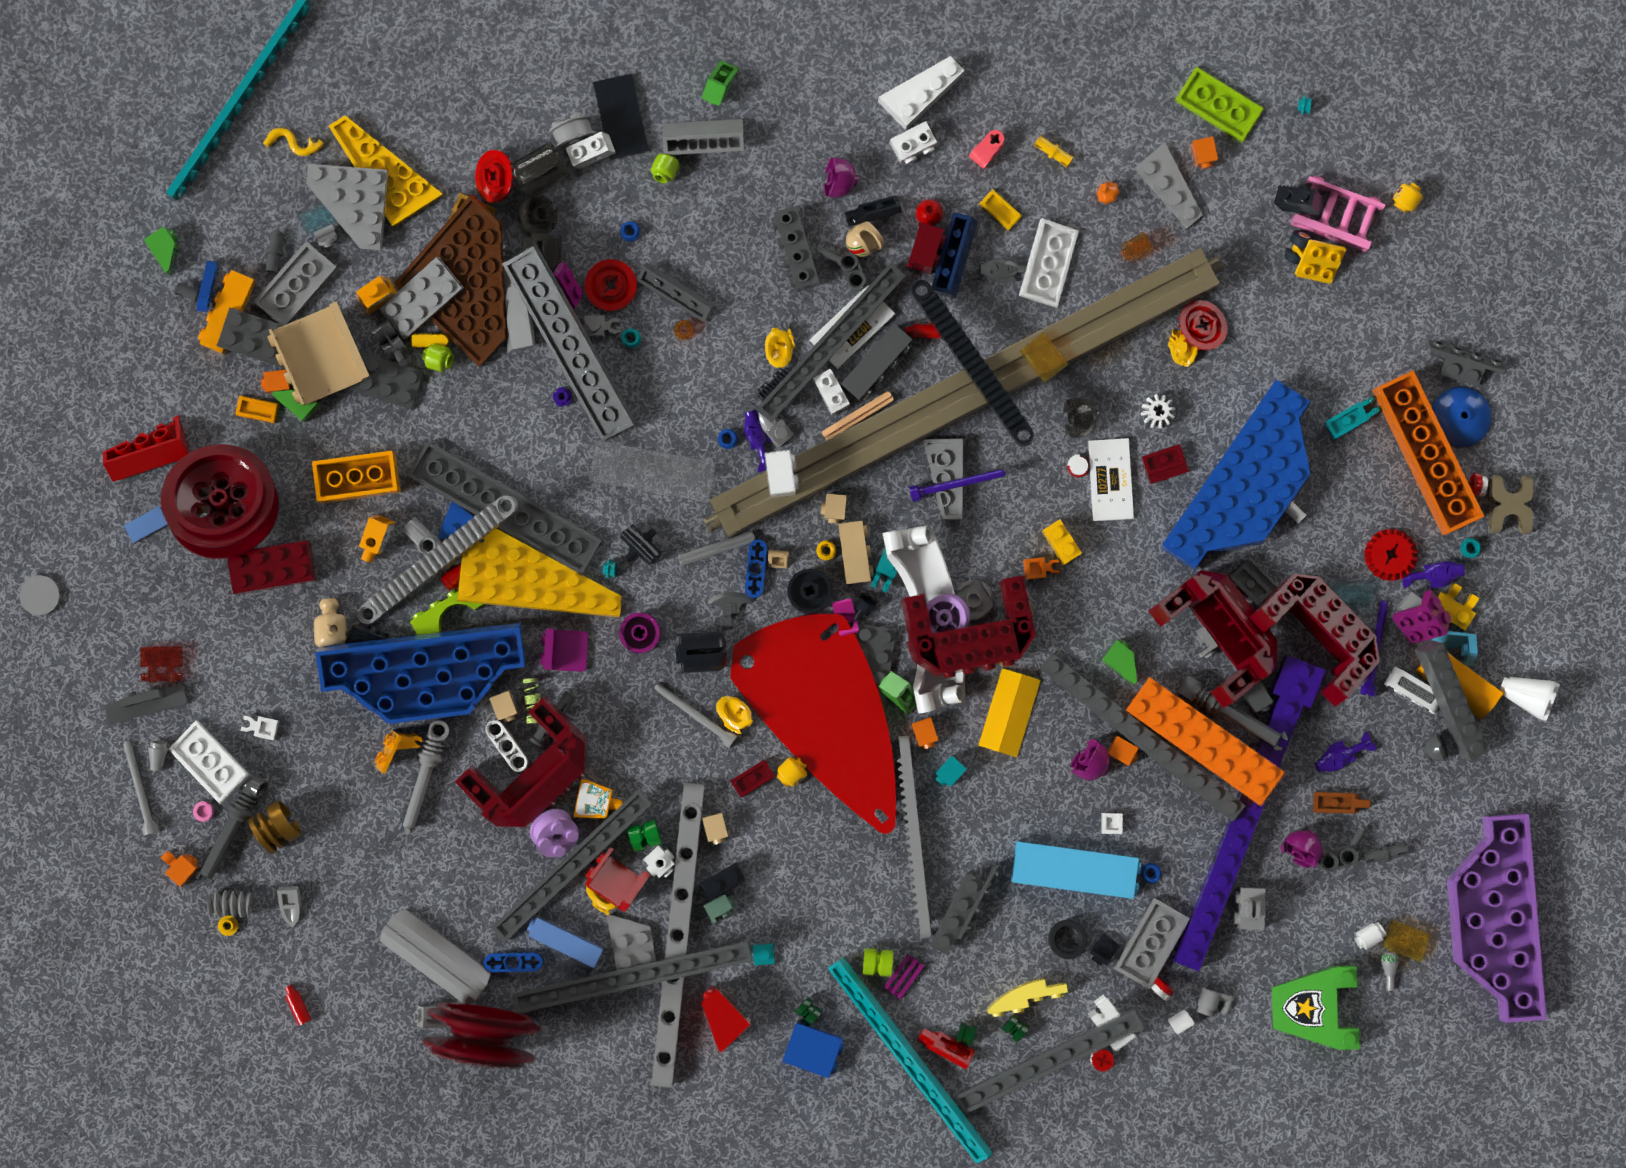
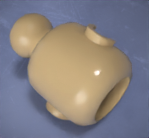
M322 599L319 604L322 615H318L314 619V641L316 646L325 647L345 644L349 628H346V617L342 614H337L339 606L337 599Z

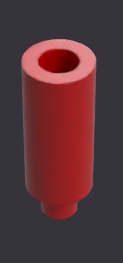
M913 323V327H905V333L912 335V338L942 339L932 324Z
M292 985L285 987L287 993L285 999L297 1025L299 1026L312 1020L299 991H295Z

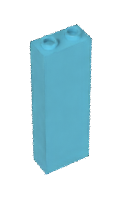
M1016 841L1011 882L1134 899V894L1137 895L1139 890V883L1136 882L1137 874L1141 873L1142 863L1138 862L1139 858Z

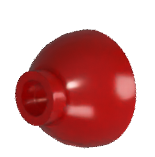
M925 199L916 208V219L919 223L936 226L943 218L942 206L936 200Z

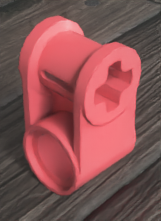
M998 130L990 131L973 149L969 158L985 169L989 161H992L1002 148L1004 143L1003 134ZM991 137L993 139L998 137L999 144H997L996 142L994 144H991Z

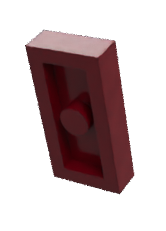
M764 759L730 780L741 798L775 777Z

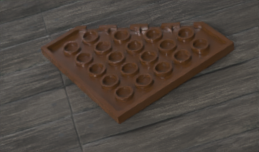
M470 195L394 284L401 289L432 260L440 257L463 285L464 289L432 316L430 320L478 367H482L507 339L505 278L502 265L504 263L502 222L474 195Z

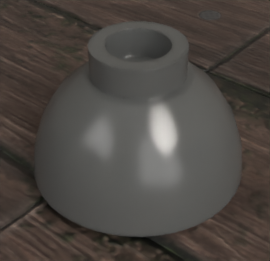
M1436 733L1427 740L1426 745L1422 746L1425 757H1431L1437 761L1447 760L1448 751L1441 734Z

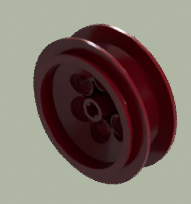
M218 444L194 450L181 458L172 467L162 486L161 509L172 534L185 549L205 558L227 559L249 552L266 539L278 517L279 497L270 472L260 458L244 448ZM227 485L225 489H220L222 486ZM244 494L242 498H237V496ZM204 495H209L207 498L202 499ZM208 513L206 516L200 517L201 514ZM243 513L241 516L235 517L236 514ZM225 522L222 526H217L218 523Z
M456 1002L439 1003V1008L428 1009V1015L444 1022L450 1027V1032L452 1033V1036H428L423 1038L422 1043L431 1047L430 1052L435 1055L463 1063L511 1069L523 1068L525 1063H532L536 1059L535 1055L510 1046V1043L516 1037L540 1033L541 1027L533 1024V1019L529 1016L494 1007Z

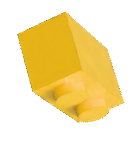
M1061 519L1041 531L1062 565L1082 554Z

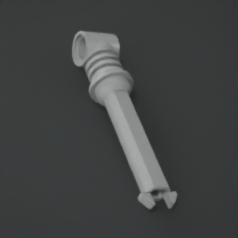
M442 719L433 720L429 724L426 734L428 739H425L424 742L426 744H423L425 749H422L417 755L419 756L421 767L403 822L405 827L404 834L409 835L410 828H415L432 770L439 763H442L441 754L439 753L443 752L441 747H444V744L442 743L446 742L449 734V727ZM442 725L444 732L441 735L434 734V726Z

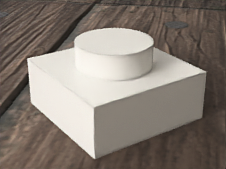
M1102 813L1101 833L1122 834L1123 814Z

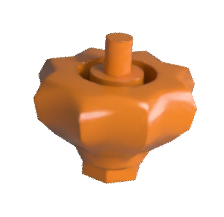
M1107 181L1104 184H1100L1096 194L1099 202L1109 205L1111 202L1116 201L1120 191L1117 183Z

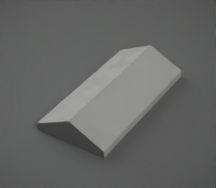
M504 269L507 339L505 341L507 354L535 346L536 342L532 316Z

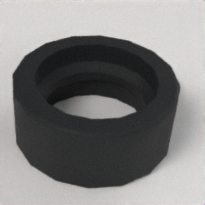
M1062 920L1051 928L1048 934V943L1051 950L1057 956L1063 959H1074L1085 951L1087 934L1079 923L1072 920ZM1065 927L1075 929L1080 937L1078 947L1072 951H1063L1056 943L1057 933Z

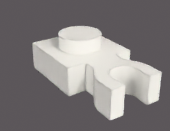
M250 716L243 717L244 720L250 722V726L248 728L241 727L240 731L249 732L254 730V736L275 740L279 720L258 716V720L255 721Z

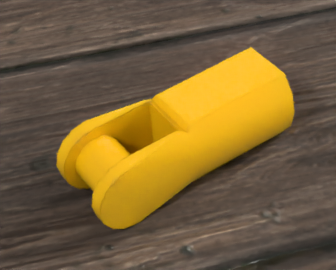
M445 333L412 334L413 347H429L431 344L446 346L450 341V338Z

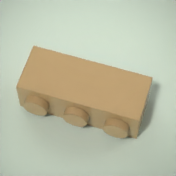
M863 521L838 524L846 585L871 582L870 577H874L873 565L868 564L871 550L870 545H866L865 537H869L867 525H863Z

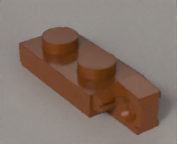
M1313 792V812L1355 814L1359 813V808H1370V800L1359 799L1360 794Z

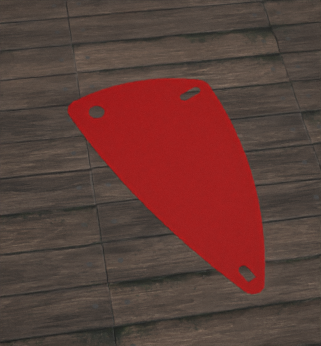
M815 614L795 617L764 627L736 643L733 647L730 679L759 717L797 759L800 758L801 762L807 765L806 768L838 799L880 833L888 834L892 832L895 828L896 785L888 725L873 674L855 634L839 635V631L852 630L846 618L840 614ZM834 623L838 624L839 629L826 641L821 640L820 635ZM744 655H750L754 659V665L750 669H744L740 665V660ZM877 809L882 810L888 817L884 823H881L875 816Z

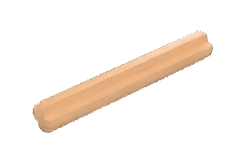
M887 391L825 429L822 432L824 438L827 440L863 421L894 401L893 396Z

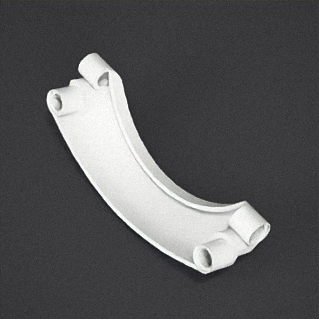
M930 525L883 533L887 558L901 576L909 596L924 594L927 604L931 599L943 594L955 595L945 559L934 535L933 528ZM944 614V618L948 620V616ZM917 664L913 690L918 713L936 710V707L948 704L963 703L966 696L964 672L956 673V676L951 678H944V676L936 677Z

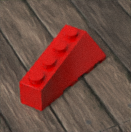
M179 415L172 418L174 422L165 426L161 423L155 426L156 430L148 434L144 432L138 434L134 441L130 443L126 440L102 452L103 465L112 482L123 480L129 476L141 474L157 467H163L166 464L179 461L189 454V446Z

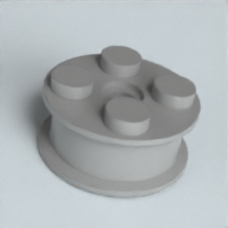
M579 112L571 115L570 119L565 121L558 120L551 124L552 128L549 130V134L555 138L557 144L555 146L556 151H566V147L597 134L596 131H592L589 123L591 117L589 115H582Z

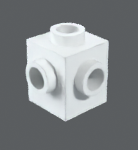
M660 845L643 859L648 864L646 869L654 877L656 875L659 878L662 875L667 877L675 870L672 867L675 864L673 861L675 856L669 849L664 850ZM659 859L664 861L663 866L658 865Z

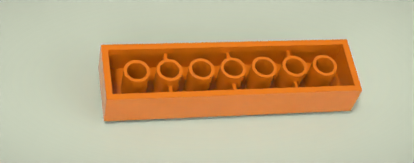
M1414 370L1373 389L1372 392L1442 536L1484 517Z
M1150 677L1126 709L1132 716L1261 807L1285 775V772Z

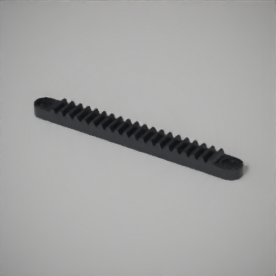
M925 280L916 281L911 288L914 300L1014 442L1021 447L1029 446L1034 440V432L1024 415L1021 414V411L1007 394V391L993 374L988 364L985 363L983 357H981L978 350H976L930 283ZM920 286L927 288V293L923 296L916 293V289ZM1021 431H1027L1030 437L1022 441L1018 438V434Z

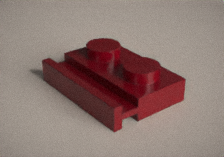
M1180 444L1141 457L1150 485L1189 472Z

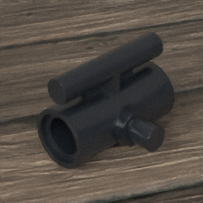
M633 524L620 534V538L630 547L625 559L631 562L635 557L639 556L648 565H651L654 562L653 560L662 553L652 543L653 537L657 534L656 530L651 528L647 533H642Z

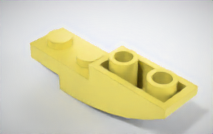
M1044 978L1023 983L1010 989L993 1001L987 1008V1012L992 1014L993 1017L1005 1015L1004 1011L1010 1010L1013 1013L1024 1012V1008L1029 1007L1028 999H1031V1002L1044 1000L1043 996L1051 995V998L1063 997V993L1068 992L1067 984L1059 983L1046 986Z

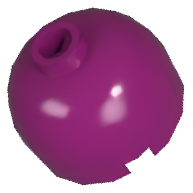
M831 157L825 169V173L828 172L827 184L824 183V194L831 198H842L847 196L853 187L857 186L858 175H855L853 165L847 160Z
M1095 739L1086 742L1088 746L1081 754L1079 750L1071 762V767L1074 768L1071 772L1087 781L1103 777L1109 771L1110 756L1108 751Z
M1311 830L1291 832L1280 847L1283 854L1285 851L1296 858L1292 859V861L1304 868H1309L1310 865L1316 868L1323 854L1322 844L1317 838L1316 833Z

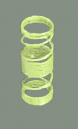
M539 678L523 679V683L527 685L530 682L539 681ZM535 684V685H536L535 687L528 688V689L524 690V692H525V693H530V692H526V691H527V690H530V689H533V688H537V687H539V685H538V684ZM535 693V695L524 696L525 705L536 704L540 700V694ZM534 705L527 707L525 710L529 711L528 708H531ZM531 715L526 717L527 724L538 723L534 718H528Z

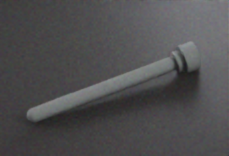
M659 683L655 685L657 692L718 735L724 746L727 748L732 746L734 740L738 737L736 733L723 730Z
M125 741L123 746L144 819L143 835L149 836L152 833H159V826L151 817L132 744L130 741Z

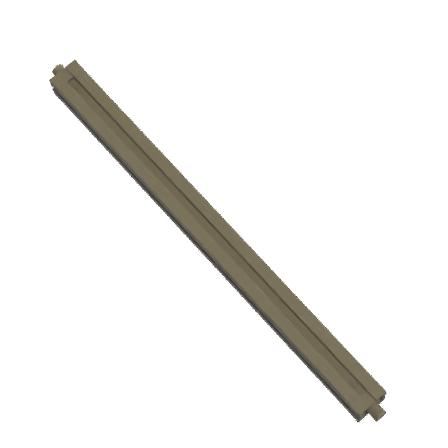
M1199 248L985 358L984 361L1007 391V394L1011 395L1215 290L1220 284L1215 274L1224 270L1223 263H1219L1221 259L1218 256L1207 260L1202 249ZM962 370L796 455V469L792 470L793 476L797 475L799 489L795 490L796 495L771 498L768 472L765 471L710 499L709 501L716 513L705 517L703 521L709 533L723 526L728 538H732L989 405L967 373Z

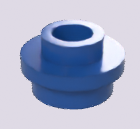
M633 221L625 222L621 226L620 234L626 241H635L640 236V227ZM627 229H634V233L632 235H628Z
M724 429L718 435V443L724 449H731L738 442L736 432L731 429ZM727 435L732 438L729 443L724 441V437Z
M1147 863L1141 869V877L1147 883H1155L1161 877V869L1154 863ZM1153 869L1155 872L1154 876L1149 877L1147 871Z

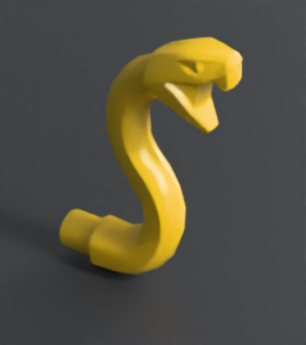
M286 128L273 129L263 142L264 145L270 148L279 137L285 136L288 139L290 149L299 156L315 154L321 150L324 144L320 139L316 143L312 142V139L309 137L308 147L301 148L297 145L295 135Z

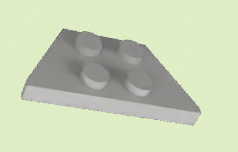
M611 914L607 915L616 970L657 961L651 927L649 925Z

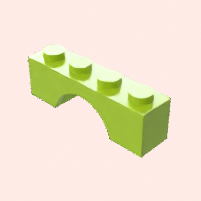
M458 589L449 592L447 594L448 598L442 602L440 599L430 605L431 609L426 612L421 610L412 616L413 620L410 623L417 635L442 632V618L451 607L467 605L474 610H478L486 604L459 602Z

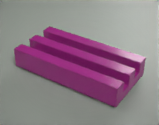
M907 954L884 985V988L901 999L924 965ZM910 960L911 964L893 988L890 987L907 961ZM915 965H917L918 968L907 981V983L902 988L900 993L897 992V989L902 984L907 975L910 973L912 968Z

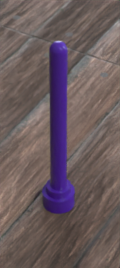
M999 469L927 487L909 486L913 502L924 498V495L1001 478L1006 475V471Z
M1386 600L1380 602L1375 629L1379 654L1388 608ZM1377 666L1367 676L1364 685L1361 686V695L1367 694L1368 696L1376 697L1377 688L1374 682Z

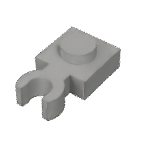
M585 315L584 330L588 336L605 337V331H609L611 334H618L619 330L611 329V325L619 323V320L613 318L605 322V316Z

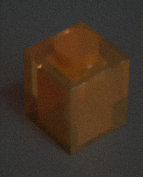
M1143 231L1123 243L1120 252L1126 261L1129 260L1132 264L1151 253L1154 247Z

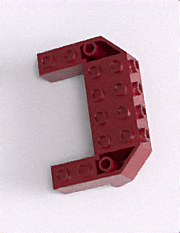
M1200 570L1148 610L1161 627L1185 608L1189 607L1237 670L1211 691V694L1222 708L1235 702L1261 679L1270 675L1277 667L1276 637L1269 629L1263 633L1249 618L1255 610L1228 575Z
M1294 573L1281 583L1249 617L1264 633L1290 611L1338 661V664L1330 671L1335 677L1321 693L1335 707L1349 698L1380 662L1376 635L1318 576Z
M1024 576L1005 578L999 582L1007 620L934 634L932 633L925 595L904 597L901 600L909 637L907 646L913 662L934 676H944V678L955 677L956 673L964 672V675L976 672V669L992 670L996 669L995 666L1002 664L1003 667L1016 665L1015 662L1021 659L1036 636Z
M546 695L528 713L546 730L555 742L503 792L500 793L473 764L455 781L483 811L481 815L496 827H526L531 822L533 823L545 808L549 810L556 804L555 799L559 795L563 797L571 789L570 785L574 781L578 783L586 775L584 771L587 768L588 739Z

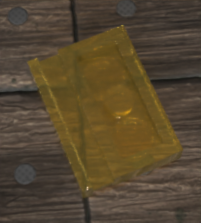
M1044 332L1020 350V353L1044 383L1068 366V363Z
M1391 919L1390 926L1386 932L1387 936L1384 938L1381 947L1414 961L1421 962L1431 934Z

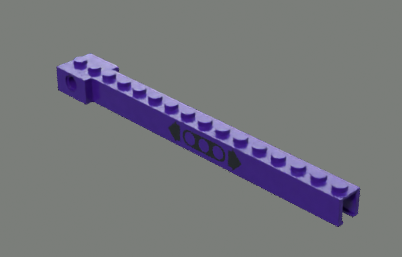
M1289 655L1283 657L1271 687L1270 694L1277 697L1266 722V726L1278 733L1283 734L1285 732L1288 740L1281 737L1277 745L1282 750L1274 751V746L1260 739L1255 752L1278 768L1302 707H1312L1326 671ZM1240 791L1237 799L1245 807L1233 822L1228 819L1173 960L1196 971H1199L1264 807V804L1262 807Z

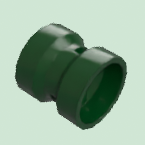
M807 997L794 1012L798 1016H802L804 1022L809 1026L823 1011L819 1007H815L813 1001Z
M1013 1014L1001 1029L1005 1033H1009L1017 1043L1024 1037L1030 1027L1026 1023H1021L1019 1017Z

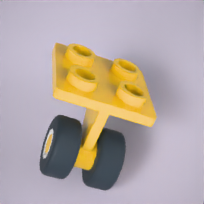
M1294 230L1290 237V241L1294 245L1292 249L1286 248L1285 259L1298 265L1295 275L1331 284L1345 255L1346 248L1316 241L1311 234L1301 230Z

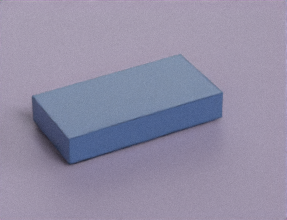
M158 506L125 524L124 527L132 542L137 543L166 527L168 524L163 516L161 506Z

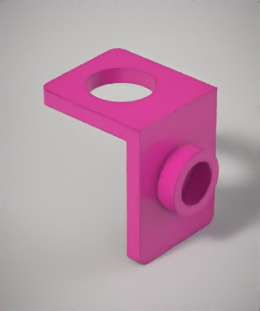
M852 599L833 602L834 614H840L847 621L853 623L852 630L839 631V635L844 636L859 632L858 624L853 620L855 611Z

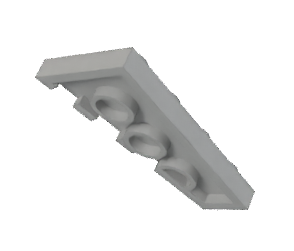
M1164 142L1136 166L1134 170L1187 229L1202 217V213Z
M923 439L934 485L963 478L964 439ZM963 486L937 492L936 496L942 520H963Z

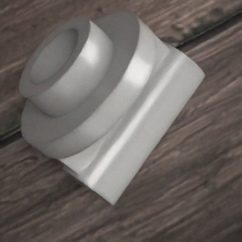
M332 224L313 232L318 244L324 245V247L332 246L338 238Z

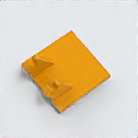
M394 730L390 734L387 733L383 741L385 746L382 752L379 751L375 758V763H377L375 767L385 774L396 750L419 748L420 746L415 741L422 742V738L416 733L404 734Z

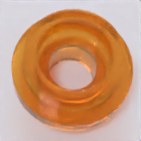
M687 320L678 321L674 326V334L680 340H688L694 333L693 325ZM682 327H686L688 329L686 334H682L680 332V329Z

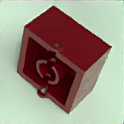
M920 222L909 262L906 266L931 274L932 269H937L940 258L937 252L938 250L942 251L946 236L943 235L944 229Z

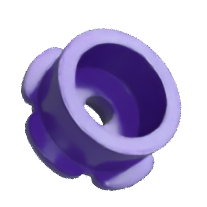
M559 387L553 393V401L559 407L568 406L572 401V393L569 389Z

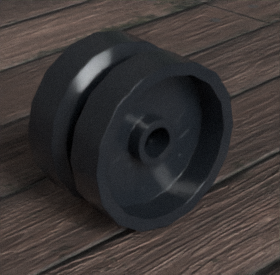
M803 569L795 573L790 579L787 588L788 599L792 606L805 614H815L823 610L830 602L832 595L831 584L827 576L815 569ZM811 588L814 592L808 596L806 590Z

